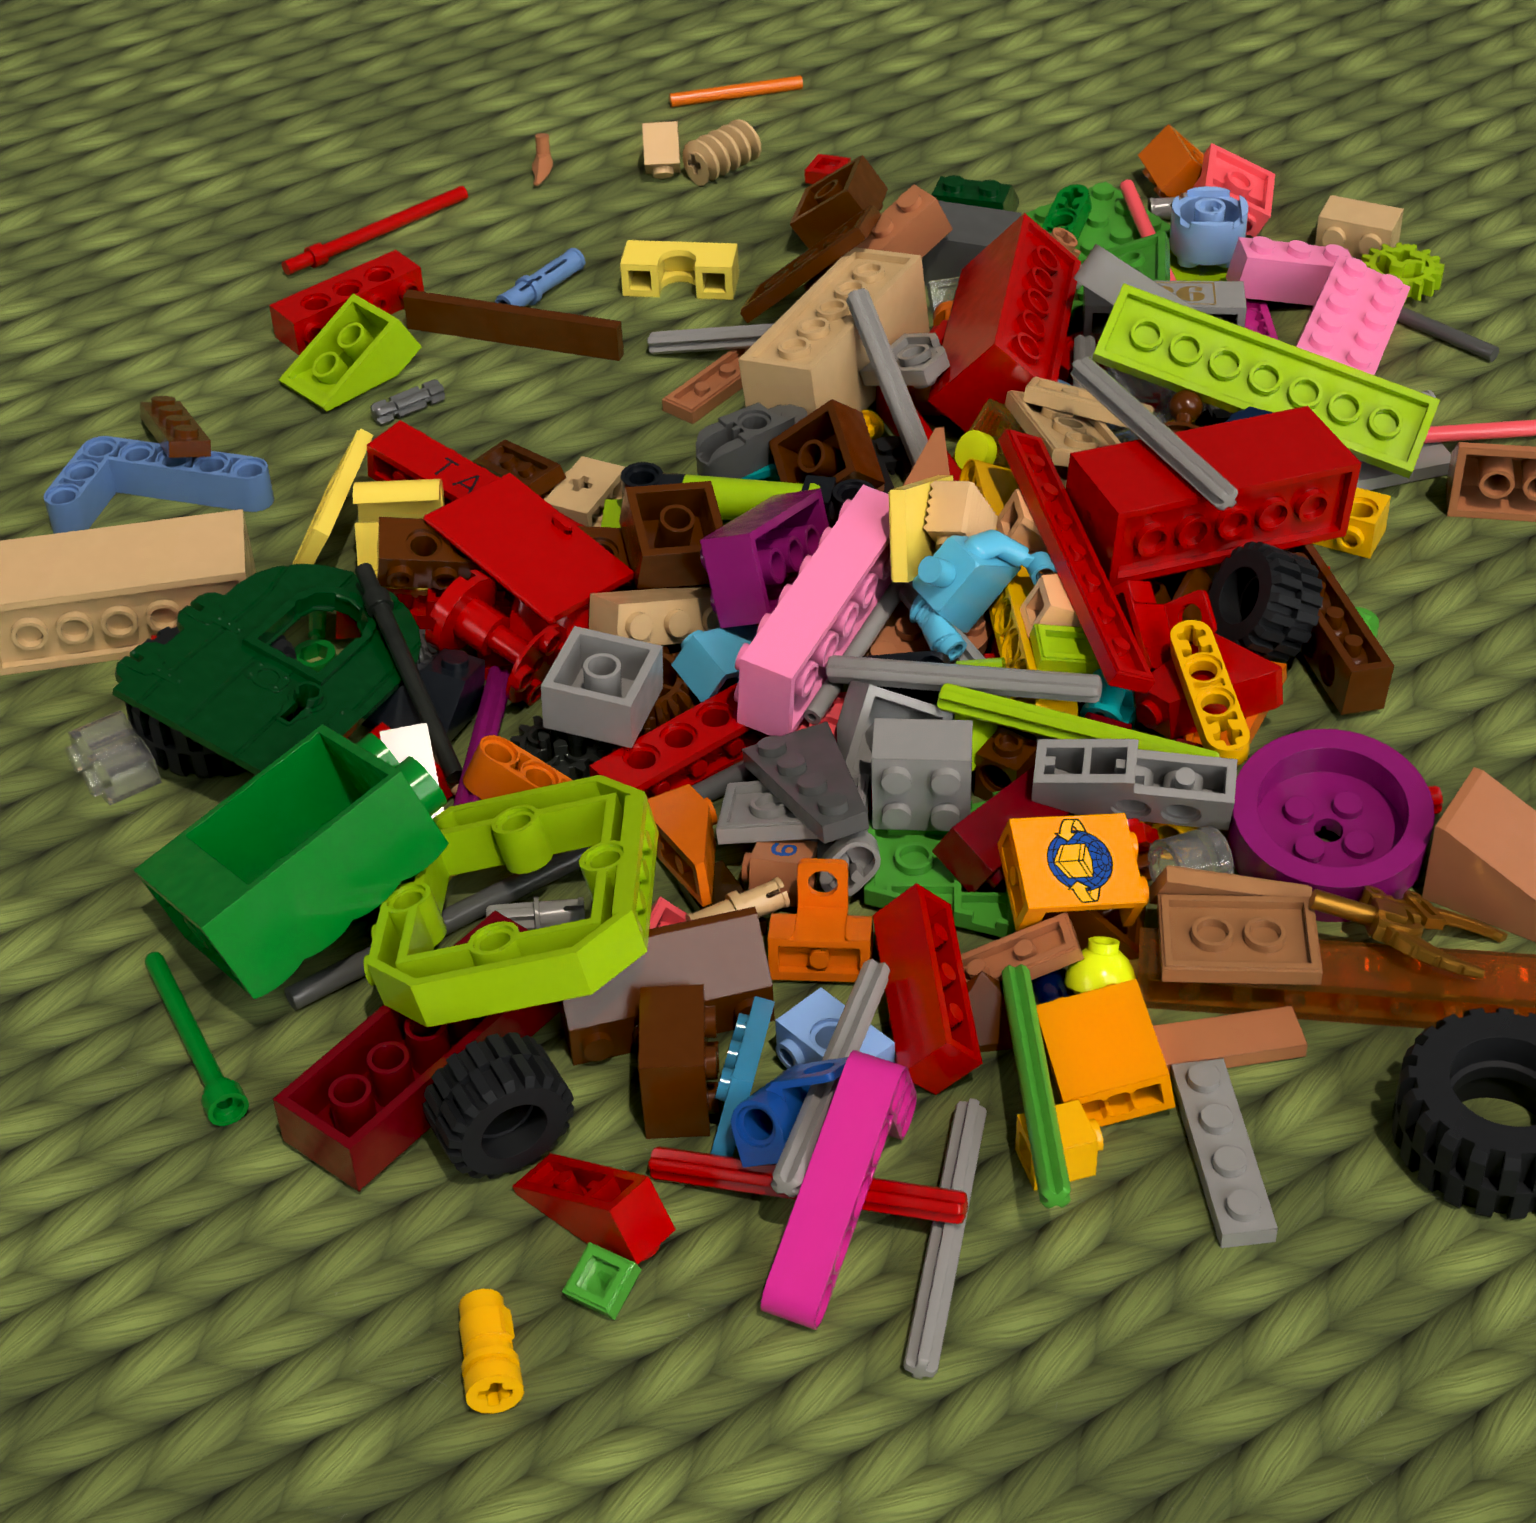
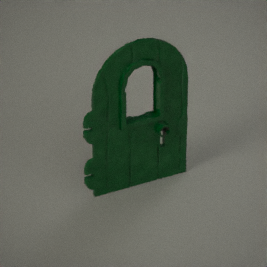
M294 564L276 566L256 572L238 583L225 595L210 592L197 596L191 601V606H185L178 612L176 624L180 633L164 645L158 642H146L134 648L130 652V657L125 656L117 662L115 678L119 684L113 688L112 695L133 707L139 708L140 711L174 730H179L183 735L257 775L322 724L348 738L403 684V680L375 617L372 618L368 615L362 601L364 592L356 574L326 565ZM388 591L394 603L393 615L417 665L421 648L419 627L410 610L393 593ZM336 610L344 613L357 622V627L361 634L360 638H355L319 672L270 646L301 617L314 611L333 612ZM300 707H305V708L295 717L296 709H298V708H300ZM291 714L293 719L290 722L285 720Z

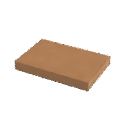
M1158 894L1157 919L1162 982L1321 985L1323 969L1315 910L1309 908L1310 897Z

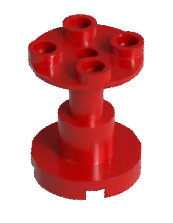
M471 570V578L469 580L459 576L446 588L436 602L429 616L436 621L434 629L425 630V641L438 652L443 648L461 650L467 644L483 655H489L493 651L514 665L507 681V699L513 703L523 701L531 706L541 697V684L566 642V629L560 624L547 626L528 642L510 630V618L493 607L497 592L495 581L479 570Z

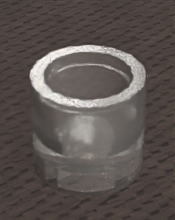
M1204 826L1155 840L1150 845L1148 851V868L1152 882L1156 880L1167 865L1234 874V861L1231 849L1222 833L1213 826Z

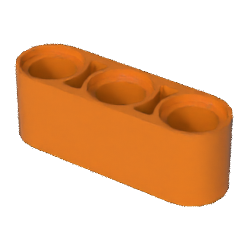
M487 735L481 739L463 776V783L466 788L482 800L572 781L571 778L521 747L496 735Z

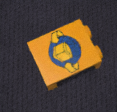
M1125 813L1012 818L1008 820L997 844L1016 932L1041 922L1045 913L1119 909L1123 927L1133 926L1144 906L1148 904L1149 886L1147 879L1144 876H1140L1137 864L1138 840L1136 834L1129 831Z

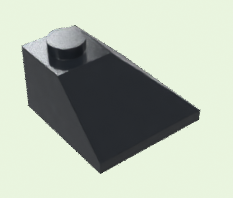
M443 648L418 664L417 668L451 742L478 712L485 683V659L468 655L462 650ZM404 683L362 723V726L374 729L383 722L391 729L421 724Z

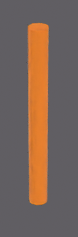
M800 75L670 93L669 101L671 107L800 90L803 89V80Z

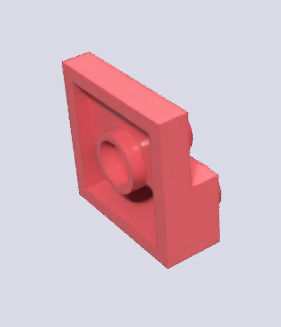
M1211 143L1204 153L1202 172L1193 188L1203 186L1221 187L1230 190V197L1239 200V195L1244 197L1248 203L1246 236L1256 237L1271 217L1275 174Z

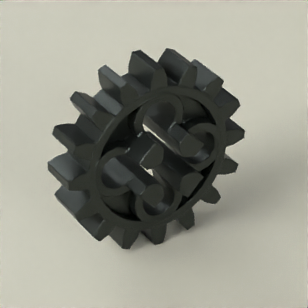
M537 715L533 717V726L521 724L518 727L519 735L511 736L510 738L512 743L572 780L589 777V765L611 753L610 743L544 728L543 719Z

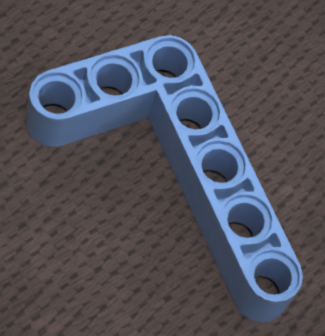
M98 436L87 440L45 491L43 496L54 534L89 529L116 492L233 510L243 509L246 512L265 510L274 502L268 465L262 458L211 451V457L169 458L159 443L111 436Z

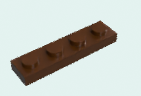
M154 396L151 398V402H140V418L169 458L211 457V440L180 401H176V398L171 396Z

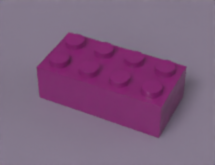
M821 488L773 495L700 540V560L703 568L708 573L712 590L710 596L711 606L715 614L718 615L720 628L759 624L766 613L772 614L775 610L784 586L788 583L791 585L794 583L804 558L807 555H814L824 530L829 526Z

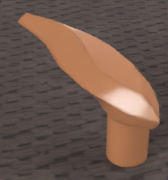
M547 133L535 135L536 157L532 163V171L535 175L533 184L535 186H539L546 179L553 167L549 134Z

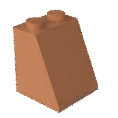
M1474 767L1435 826L1422 898L1536 942V810L1485 771Z

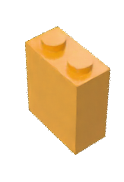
M1137 979L1110 984L1103 988L1069 997L1057 998L1053 1001L1036 1005L1044 1048L1061 1104L1079 1099L1088 1119H1095L1099 1127L1176 1107L1170 1074Z

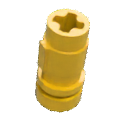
M484 1288L473 1290L467 1293L458 1305L460 1313L459 1328L464 1355L461 1368L466 1402L472 1410L480 1413L494 1414L504 1412L518 1404L524 1395L519 1357L513 1350L512 1339L515 1338L511 1310L504 1305L503 1296L499 1292Z

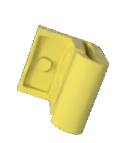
M442 479L354 482L353 504H357L359 521L354 523L358 566L363 563L371 564L377 576L379 517L423 519L424 515L445 505ZM404 588L408 590L427 591V588Z

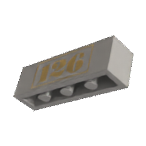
M1154 281L1200 312L1245 328L1247 305L1244 281ZM1085 286L1082 306L1083 336L1091 335L1095 340H1099L1114 305Z

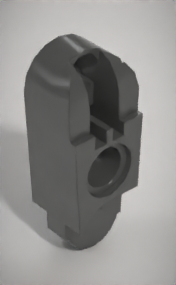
M758 402L718 418V422L706 426L698 434L696 441L698 475L741 479L774 463L769 441L806 417L807 411L802 407L792 404H780L767 409Z

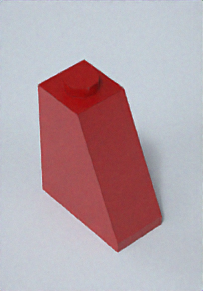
M1214 633L1213 635L1244 718L1281 706L1283 704L1282 667ZM1192 644V654L1198 653V646ZM1170 659L1151 672L1155 683L1147 694L1135 691L1138 722L1169 739H1175L1198 731L1173 660ZM1201 670L1194 672L1191 677L1205 681L1215 677V674L1210 671ZM1209 704L1203 708L1204 711L1210 714H1221L1228 710L1227 707L1221 704Z

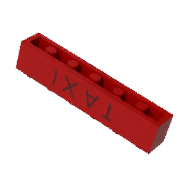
M401 420L367 444V468L370 478L375 481L442 479L445 505L500 478L486 468L477 465L458 454L455 450L446 447ZM567 517V518H568L570 521H572L575 525H577V526H585V525L579 524L578 522H576V521L572 520L571 518Z

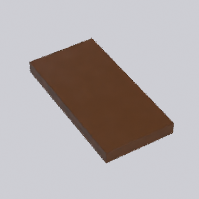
M870 204L759 284L740 309V314L747 323L751 322L866 240L881 217L874 204L872 206Z

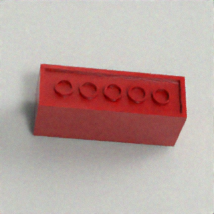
M1026 213L1022 214L962 268L942 344L950 367L937 377V381L932 385L928 401L939 414L950 418L962 428L964 433L978 430L992 436L996 443L1005 429L1013 430L1019 425L1004 405L1008 391L1025 392L1026 386L1035 376L1058 382L1077 286L1074 276L1081 265V261Z
M1308 406L1174 432L1238 490V495L1235 498L1237 503L1232 508L1227 507L1223 511L1216 509L1141 439L1070 453L1066 491L1111 587L1127 580L1141 581L1222 563L1225 557L1230 558L1235 548L1238 546L1243 547L1245 543L1251 541L1255 543L1259 541L1284 550L1344 537L1348 530L1362 464Z

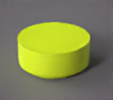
M978 430L966 432L959 439L955 448V460L961 469H963L965 463L970 458L993 464L997 455V445L994 438Z

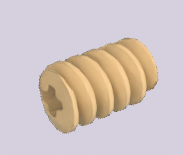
M741 119L733 120L729 124L723 125L717 130H712L707 135H702L696 140H691L685 145L683 150L685 170L695 184L703 186L708 181L716 180L719 175L724 176L730 170H736L740 165H746L751 160H756L760 157L761 141L750 124Z

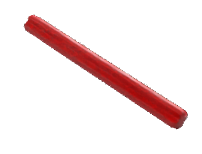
M660 1146L653 1149L648 1162L650 1176L654 1179L796 1200L798 1196L789 1197L785 1193H776L771 1186L772 1174L777 1164L743 1168L740 1158ZM873 1178L862 1210L959 1225L965 1220L968 1210L967 1194L961 1190Z

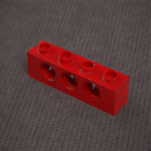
M393 250L270 304L269 308L275 338L300 355L352 294L361 297L390 315L404 309L403 296L407 290L424 292L421 267L397 250Z
M735 683L638 737L632 748L623 746L589 765L590 777L602 775L645 791L648 799L687 784L692 786L742 761L743 748L755 745L759 740L769 735L737 723L738 702L734 701V692L738 683Z

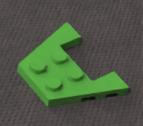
M1000 791L993 792L992 797ZM971 801V813L987 801L974 804ZM868 820V833L872 834L877 840L881 862L876 874L864 885V904L883 908L917 883L951 904L955 926L998 937H1005L1015 933L1008 892H962L961 883L932 852L949 831L873 829V821Z

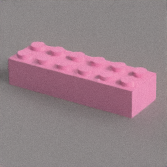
M1339 254L1295 346L1375 375L1411 287L1403 284L1394 275L1381 274L1368 268L1359 259L1347 258Z
M862 485L853 500L847 499L844 502L838 516V521L833 528L828 526L824 530L814 555H807L804 558L797 579L792 585L788 583L784 586L775 610L772 614L766 613L762 617L753 641L750 644L744 643L739 650L735 661V669L739 670V682L734 692V701L738 702L737 723L769 736H783L795 732L804 719L805 710L828 677L826 675L828 658L832 655L842 656L892 582L889 495L887 493Z

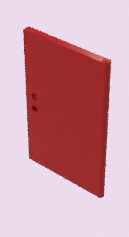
M508 473L423 517V521L549 625L589 604L590 593L610 592L634 579L635 572L512 473Z

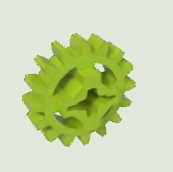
M1397 242L1396 247L1382 244L1381 250L1370 248L1369 254L1362 255L1361 261L1368 268L1381 274L1394 275L1403 284L1410 286L1407 297H1412L1416 301H1421L1422 294L1432 297L1434 290H1440L1444 264H1440L1439 256H1430L1431 250L1429 249L1419 251L1415 244L1402 245V243Z

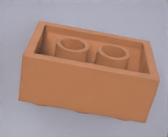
M1458 442L1451 452L1446 482L1447 516L1536 522V447Z

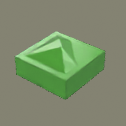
M589 1242L562 1293L568 1299L615 1320L642 1269L635 1262Z

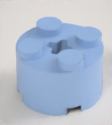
M1214 186L1187 190V196L1180 200L1179 195L1176 196L1172 202L1169 242L1170 250L1177 256V263L1186 268H1193L1198 265H1218L1223 268H1229L1238 238H1246L1248 203L1246 199L1239 195V200L1230 197V190Z

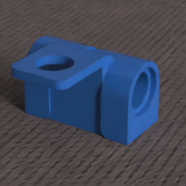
M848 1057L792 1066L739 1103L733 1110L731 1126L743 1168L778 1163L810 1086L831 1082L840 1077Z

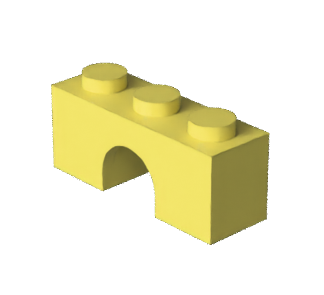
M627 240L620 262L623 296L660 297L661 291L666 285L675 282H688L696 286V299L734 300L739 279L738 243Z

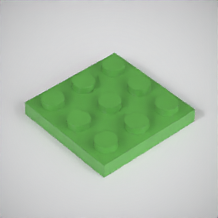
M1106 181L1088 188L1092 210L1077 240L1078 244L1075 249L1081 251L1078 258L1088 256L1095 244L1107 250L1141 239L1121 191ZM1053 203L1040 206L1026 214L1042 227ZM1145 208L1155 233L1166 231L1170 240L1171 225ZM1062 224V225H1059L1058 227H1065V226H1067V225H1069V224Z
M1166 231L1107 249V251L1151 280L1170 281V242ZM1087 256L1078 258L1081 264H1083ZM1084 285L1075 291L1069 326L1071 327L1082 325Z

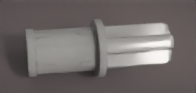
M536 896L533 897L534 902L489 905L486 908V918L492 912L497 911L528 930L585 919L583 897H578V899L539 901V897Z

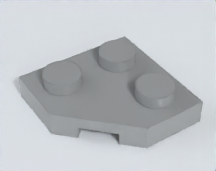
M936 333L903 334L890 345L906 386L913 385L916 389L929 387L936 383L937 377L950 367L946 351L941 346ZM870 362L860 371L864 386H880Z

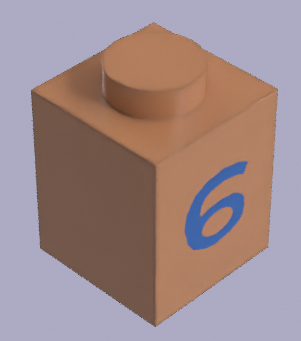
M805 840L757 842L752 853L746 852L744 855L741 872L742 881L749 882L750 890L771 881L775 877H779L784 884V888L780 889V893L787 891L790 907H798V861L802 858H817L818 842ZM817 872L808 879L809 885L813 889L816 887Z

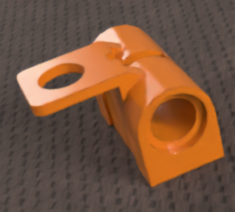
M802 858L798 861L797 914L771 913L768 931V965L771 979L856 982L863 963L872 959L873 916L848 915V863L845 860ZM816 872H829L837 879V886L829 892H818L809 885L808 879Z

